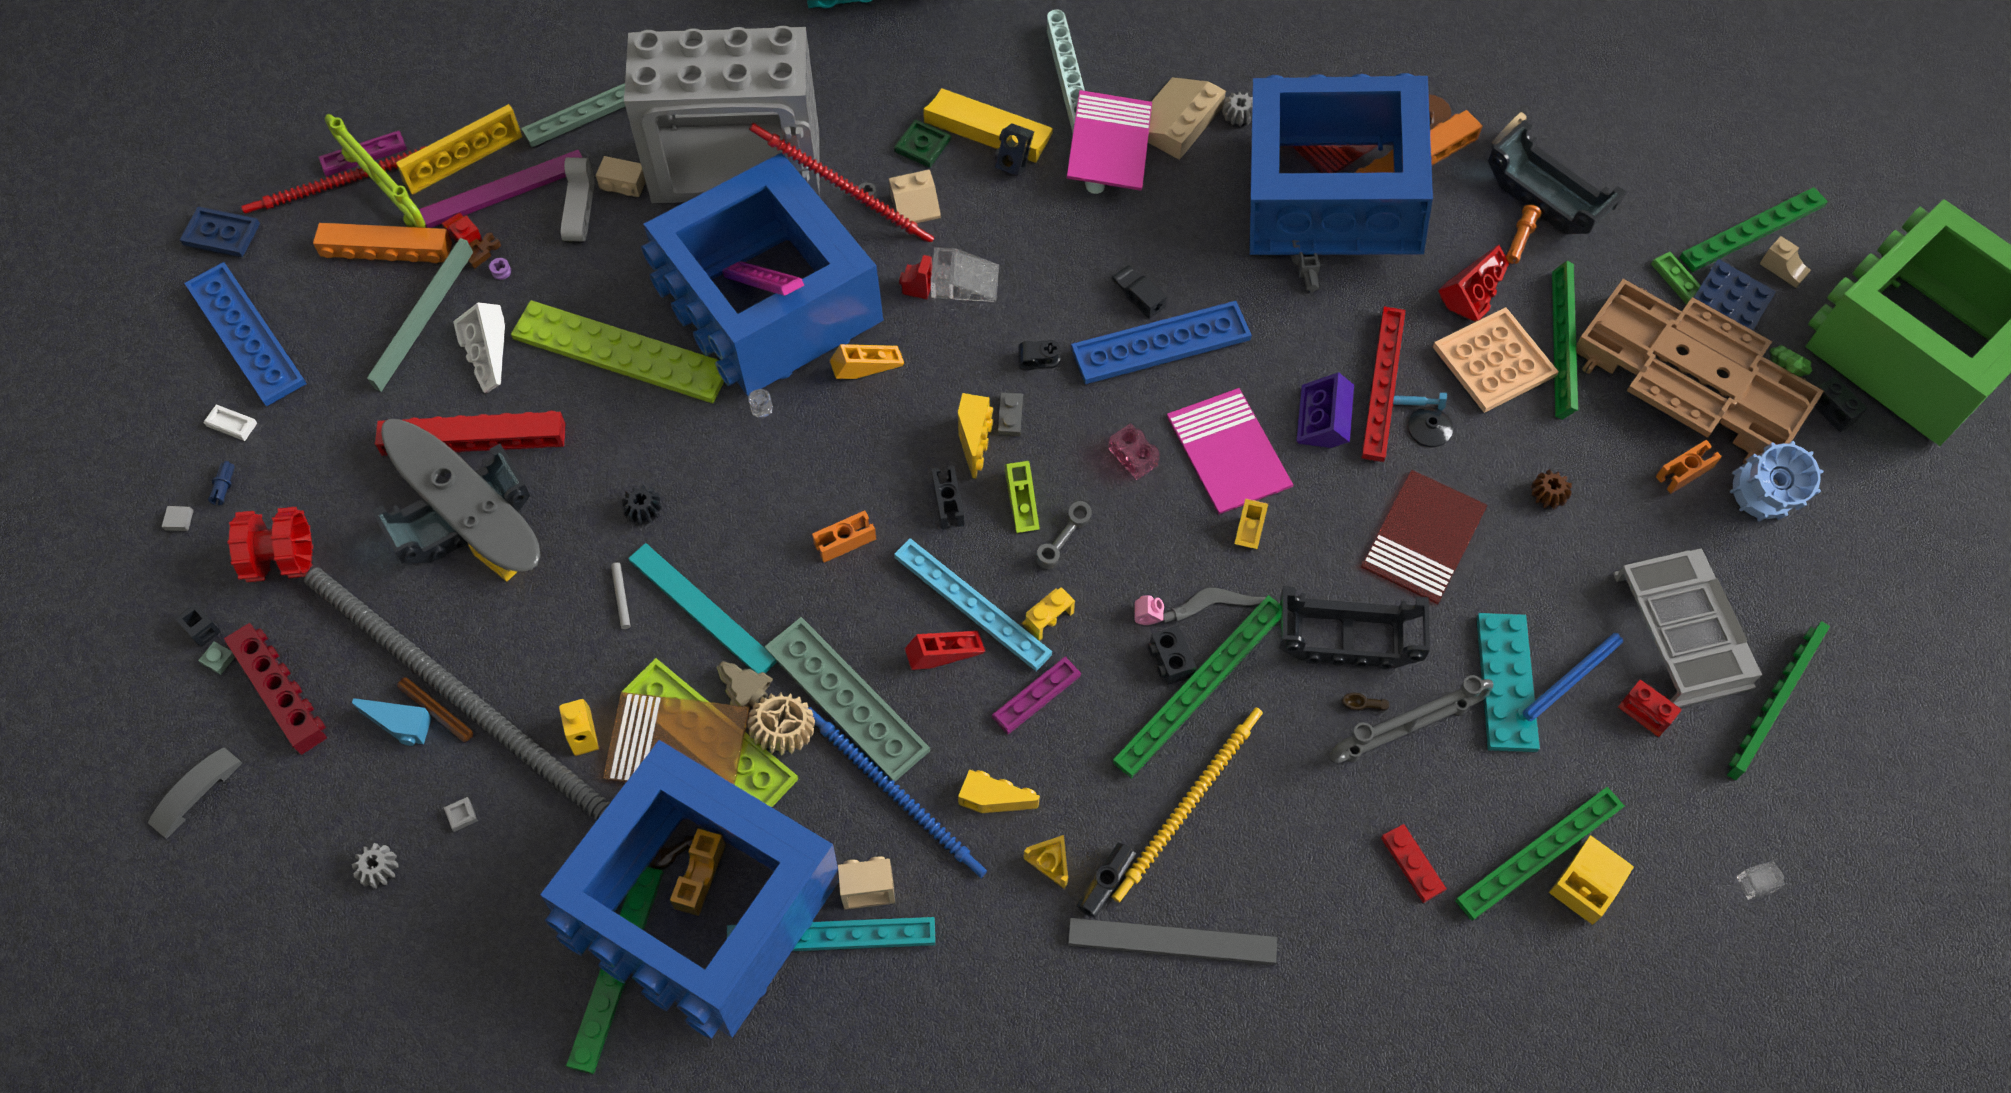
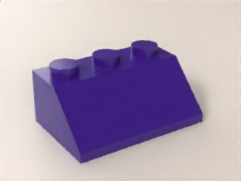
M1339 372L1302 385L1296 441L1299 444L1333 448L1350 442L1354 384Z

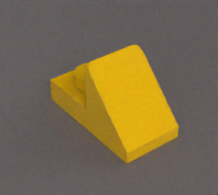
M1245 498L1235 544L1258 549L1268 507L1267 503Z

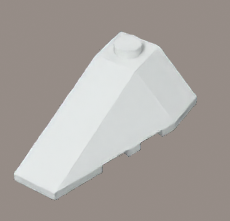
M476 303L453 322L458 343L461 347H465L468 353L466 358L468 362L473 363L475 367L474 374L483 392L489 393L501 383L505 330L504 317L500 305Z

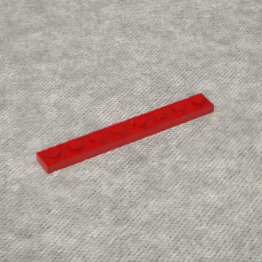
M1384 306L1382 310L1361 457L1363 459L1384 462L1386 458L1406 311L1403 309Z

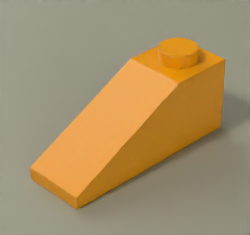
M840 344L830 359V364L836 379H857L904 365V361L898 346Z

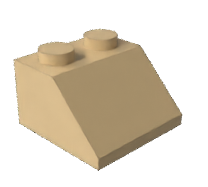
M930 170L889 178L890 196L895 212L898 211L899 215L903 214L904 218L908 217L909 221L912 220L916 223L941 218L936 189Z

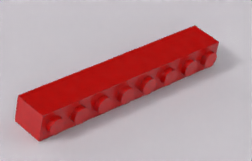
M556 411L544 413L525 412L523 414L502 413L500 415L480 414L478 416L458 415L445 418L436 416L425 419L410 418L403 420L431 433L454 452L487 451L498 444H501L504 450L564 447L565 421L561 412ZM377 421L375 445L382 456H388L381 434L382 425L385 421Z

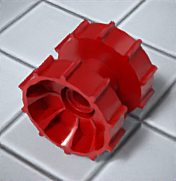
M297 507L278 508V513L275 517H272V529H267L262 519V514H255L254 511L235 512V517L229 522L230 530L227 542L232 560L231 565L234 566L239 580L246 579V582L265 581V576L268 574V571H271V560L277 562L281 575H288V578L306 576L310 567H312V549L314 547L312 545L310 525H308L304 510H297Z

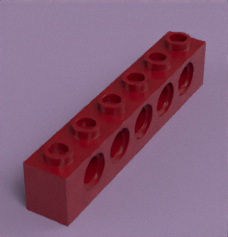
M248 623L224 638L284 734L301 755L327 739L323 732L326 728L325 724L319 716L314 718L311 712L315 709L307 698L302 700L299 695L303 692L295 680L292 682L287 676L291 675V672L283 662L281 664L278 663L276 659L280 656L272 645L267 646L265 641L268 640V637L261 628L255 629L251 623ZM289 702H292L289 707H286ZM305 719L301 725L297 726L301 720Z

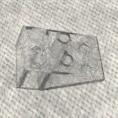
M934 247L931 298L996 302L999 264L956 248Z

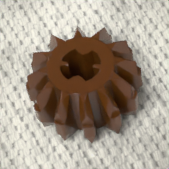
M1549 469L1545 474L1542 472L1538 474L1533 481L1531 496L1537 497L1536 503H1544V508L1550 505L1554 510L1558 505L1561 507L1565 505L1571 497L1572 491L1570 489L1572 488V483L1566 482L1567 476L1561 477L1559 471L1553 474Z

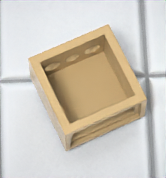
M873 857L865 862L847 860L844 864L838 865L840 895L844 910L895 903L890 859Z

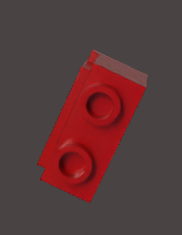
M1641 679L1618 706V708L1658 737L1670 726L1682 710Z

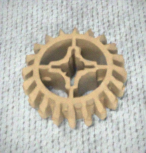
M781 692L778 697H775L773 694H770L768 699L762 697L760 703H755L748 720L750 738H754L755 745L761 744L762 751L769 748L771 754L776 750L781 755L786 750L792 754L794 748L801 751L803 744H808L815 725L812 709H808L807 702L801 703L800 697L792 699L791 693L784 697Z

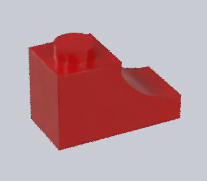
M458 213L442 222L443 228L447 229L455 243L460 238L467 240L469 244L476 238L480 242L483 241L478 228L467 215L463 216L461 213Z
M923 255L920 263L916 265L907 264L905 273L901 272L899 278V285H902V294L928 299L933 284L932 257Z

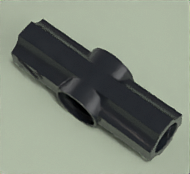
M1117 843L1103 866L1097 870L1095 878L1076 906L1087 916L1096 918L1136 857V853L1129 846ZM1102 876H1109L1113 879V882L1111 884H1103L1100 878Z

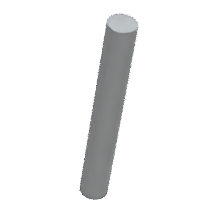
M620 563L611 564L621 629H628L631 625Z

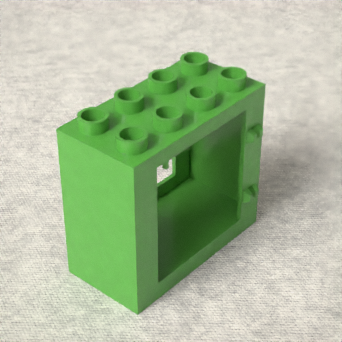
M1945 199L1930 213L1922 207L1916 209L1901 227L1907 232L1906 235L1894 230L1877 250L1883 256L1881 259L1870 253L1852 274L1859 279L1856 283L1845 277L1832 290L1827 299L1836 306L1831 308L1825 304L1810 320L1808 326L1814 329L1816 333L1805 346L1938 446H1941L2011 373V245ZM1901 277L1984 336L1989 342L1973 358H1970L1881 293L1890 284L1898 288L1901 284L1896 279Z

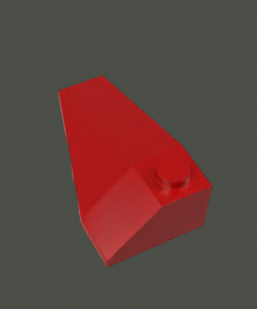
M1500 245L1492 248L1447 281L1438 290L1441 299L1449 310L1475 322L1479 321L1489 311L1491 307L1489 302L1497 293L1495 288L1498 282L1502 281L1509 265Z

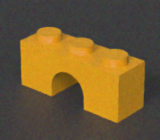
M697 829L689 849L690 861L684 877L679 876L670 898L674 909L699 916L726 845L722 835Z

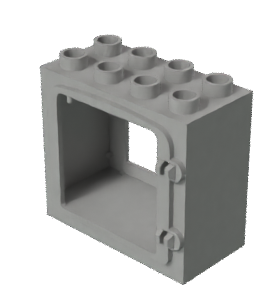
M778 26L775 28L757 29L734 27L726 30L688 29L685 31L663 32L644 30L628 33L624 103L651 203L687 202L781 153L782 150L777 151V147H770L767 145L766 140L749 130L753 122L771 134L776 133L780 136V140L785 139V143L790 142L791 147L793 145L796 146V150L801 149V153L805 152L807 157L811 156L812 160L816 159L817 163H819V125L806 27ZM785 153L786 158L819 196V174H814L813 170L809 171L808 167L804 168L802 163L798 164V160L793 161V157L788 158L787 153Z

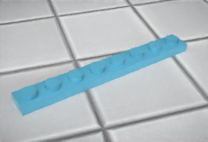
M909 539L894 554L895 559L1033 670L1037 671L1051 657L1052 651L912 539Z

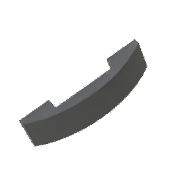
M224 747L214 752L192 768L173 786L151 815L148 824L167 839L186 820L182 816L219 779L225 781L242 762Z

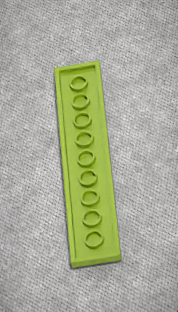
M532 300L511 333L514 340L710 403H714L724 383L715 365V362L719 361L718 359Z

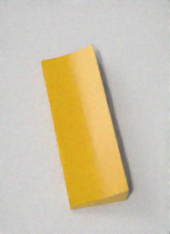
M942 88L933 101L923 109L924 123L996 149L1000 148L1001 145L999 137L1002 129L1011 123L1035 131L1028 160L1035 163L1053 134V128ZM1012 135L1013 140L1018 143V139Z
M508 104L396 162L400 171L402 182L413 195L522 138V134L514 111Z

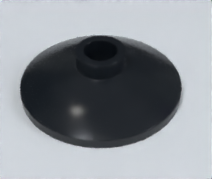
M1425 407L1416 410L1410 416L1408 431L1411 437L1419 444L1427 447H1438L1444 445L1451 438L1453 424L1449 416L1443 411L1432 407Z

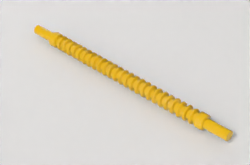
M1255 707L1244 723L1236 727L1234 730L1235 734H1231L1232 739H1227V744H1224L1223 749L1219 750V754L1215 755L1216 760H1211L1212 765H1208L1207 770L1203 771L1204 776H1199L1200 781H1195V786L1190 788L1191 792H1187V797L1182 798L1183 803L1180 802L1178 804L1179 808L1174 809L1175 814L1171 813V819H1166L1167 824L1162 825L1163 830L1157 831L1159 835L1153 836L1154 841L1149 842L1150 847H1145L1146 852H1141L1142 857H1138L1136 859L1137 863L1132 864L1133 868H1129L1125 873L1126 878L1111 896L1116 902L1120 903L1133 884H1138L1142 878L1141 874L1146 873L1145 868L1149 869V863L1154 862L1153 857L1157 858V852L1163 851L1162 846L1165 847L1167 845L1166 841L1171 840L1170 835H1175L1174 830L1179 829L1178 824H1183L1182 819H1187L1186 814H1190L1192 812L1191 808L1196 807L1195 803L1200 802L1199 797L1202 798L1204 796L1203 792L1208 791L1207 787L1212 786L1211 781L1214 782L1216 780L1215 776L1220 775L1219 771L1224 770L1223 765H1228L1227 760H1231V755L1236 754L1235 750L1240 749L1239 744L1242 745L1244 743L1243 740L1250 736L1251 728L1263 714L1259 708Z

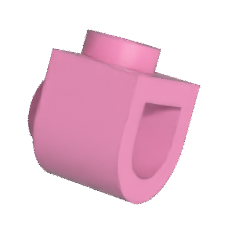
M1141 596L1135 601V622L1141 625H1152L1163 621L1164 604L1160 598L1154 599L1152 596Z

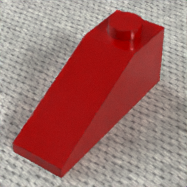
M978 631L917 634L905 647V652L911 670L935 668L983 654L985 649Z

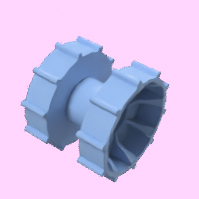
M1794 441L1778 445L1771 443L1764 448V452L1759 456L1754 454L1747 458V463L1732 472L1735 476L1733 489L1730 490V493L1734 494L1737 503L1740 505L1739 511L1744 510L1748 514L1757 517V520L1760 522L1763 519L1771 518L1780 520L1788 516L1787 512L1792 508L1799 510L1806 506V501L1821 492L1818 489L1820 474L1824 472L1819 469L1816 460L1813 458V451H1806L1802 447L1795 445ZM1773 478L1778 481L1779 486L1775 484Z

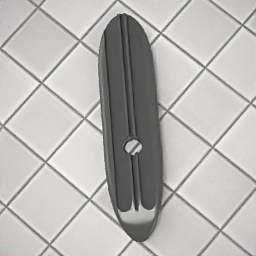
M388 419L383 423L381 430L382 440L394 467L413 490L471 547L493 564L508 571H532L534 567L538 566L540 548L531 527L456 452L431 433L407 421ZM444 473L451 474V479L444 484L436 483V480L438 482L440 480L439 475L444 477Z

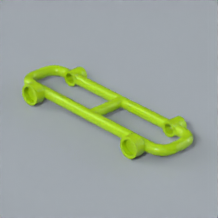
M327 114L324 118L334 138L343 147L342 154L345 160L357 162L403 212V220L407 227L425 228L426 224L422 214L409 198L405 187L398 186L347 131L341 118H335L333 115Z

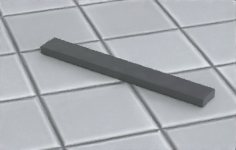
M1070 918L1068 946L1269 965L1276 964L1277 937Z

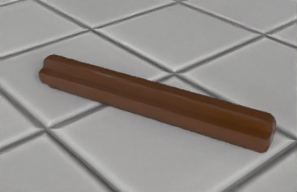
M404 677L398 682L397 687L420 707L426 708L433 718L461 741L467 742L472 738L473 732L411 680Z

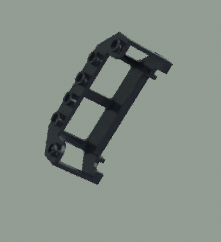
M1283 586L1280 595L1282 626L1279 649L1298 660L1311 664L1328 662L1336 666L1353 664L1361 668L1379 666L1381 669H1391L1424 661L1430 651L1429 597L1416 596L1415 605H1408L1406 601H1402L1400 606L1306 599V593L1295 596V587ZM1287 610L1291 611L1295 616V636L1287 635ZM1307 617L1340 620L1343 624V650L1305 647V639L1302 638V619ZM1423 617L1424 646L1411 645L1404 648L1403 623ZM1358 621L1391 624L1393 626L1394 654L1354 651L1353 623Z

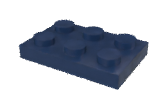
M197 207L180 238V242L184 246L243 257L260 222L257 218Z

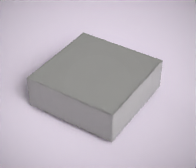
M167 506L162 528L169 531H188L193 509L191 507Z
M468 797L444 807L454 832L478 821Z

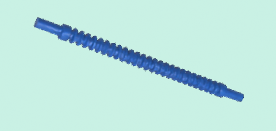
M812 709L815 725L820 729V734L825 738L829 737V742L834 741L833 745L839 746L838 750H843V755H849L848 760L853 759V764H858V769L863 768V773H868V778H873V783L878 782V787H883V792H888V797L893 796V801H898V806H904L903 811L908 810V815H913L914 821L919 820L918 824L924 825V830H929V835L934 834V839L940 840L939 844H945L944 849L949 848V853H954V858L958 862H964L980 878L987 873V870L970 855V850L966 846L961 847V842H956V837L951 838V833H946L945 827L940 828V822L935 823V818H930V813L925 814V809H920V804L914 803L915 799H909L910 795H905L904 789L899 790L900 786L894 785L895 781H890L888 775L884 776L885 773L884 771H879V766L874 767L875 763L873 761L869 762L870 758L864 757V752L859 753L860 749L854 748L855 744H850V739H844L845 735H840V730H835V725L831 722H826Z

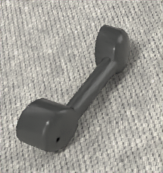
M1077 501L1073 503L1067 514L1069 523L1054 543L1043 544L1038 548L1036 562L1040 567L1052 569L1057 566L1061 547L1076 528L1084 527L1089 523L1092 510L1086 502Z

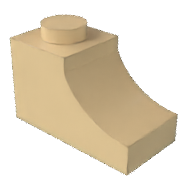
M1782 236L1769 248L1760 262V265L1796 288L1811 271L1799 258V247Z

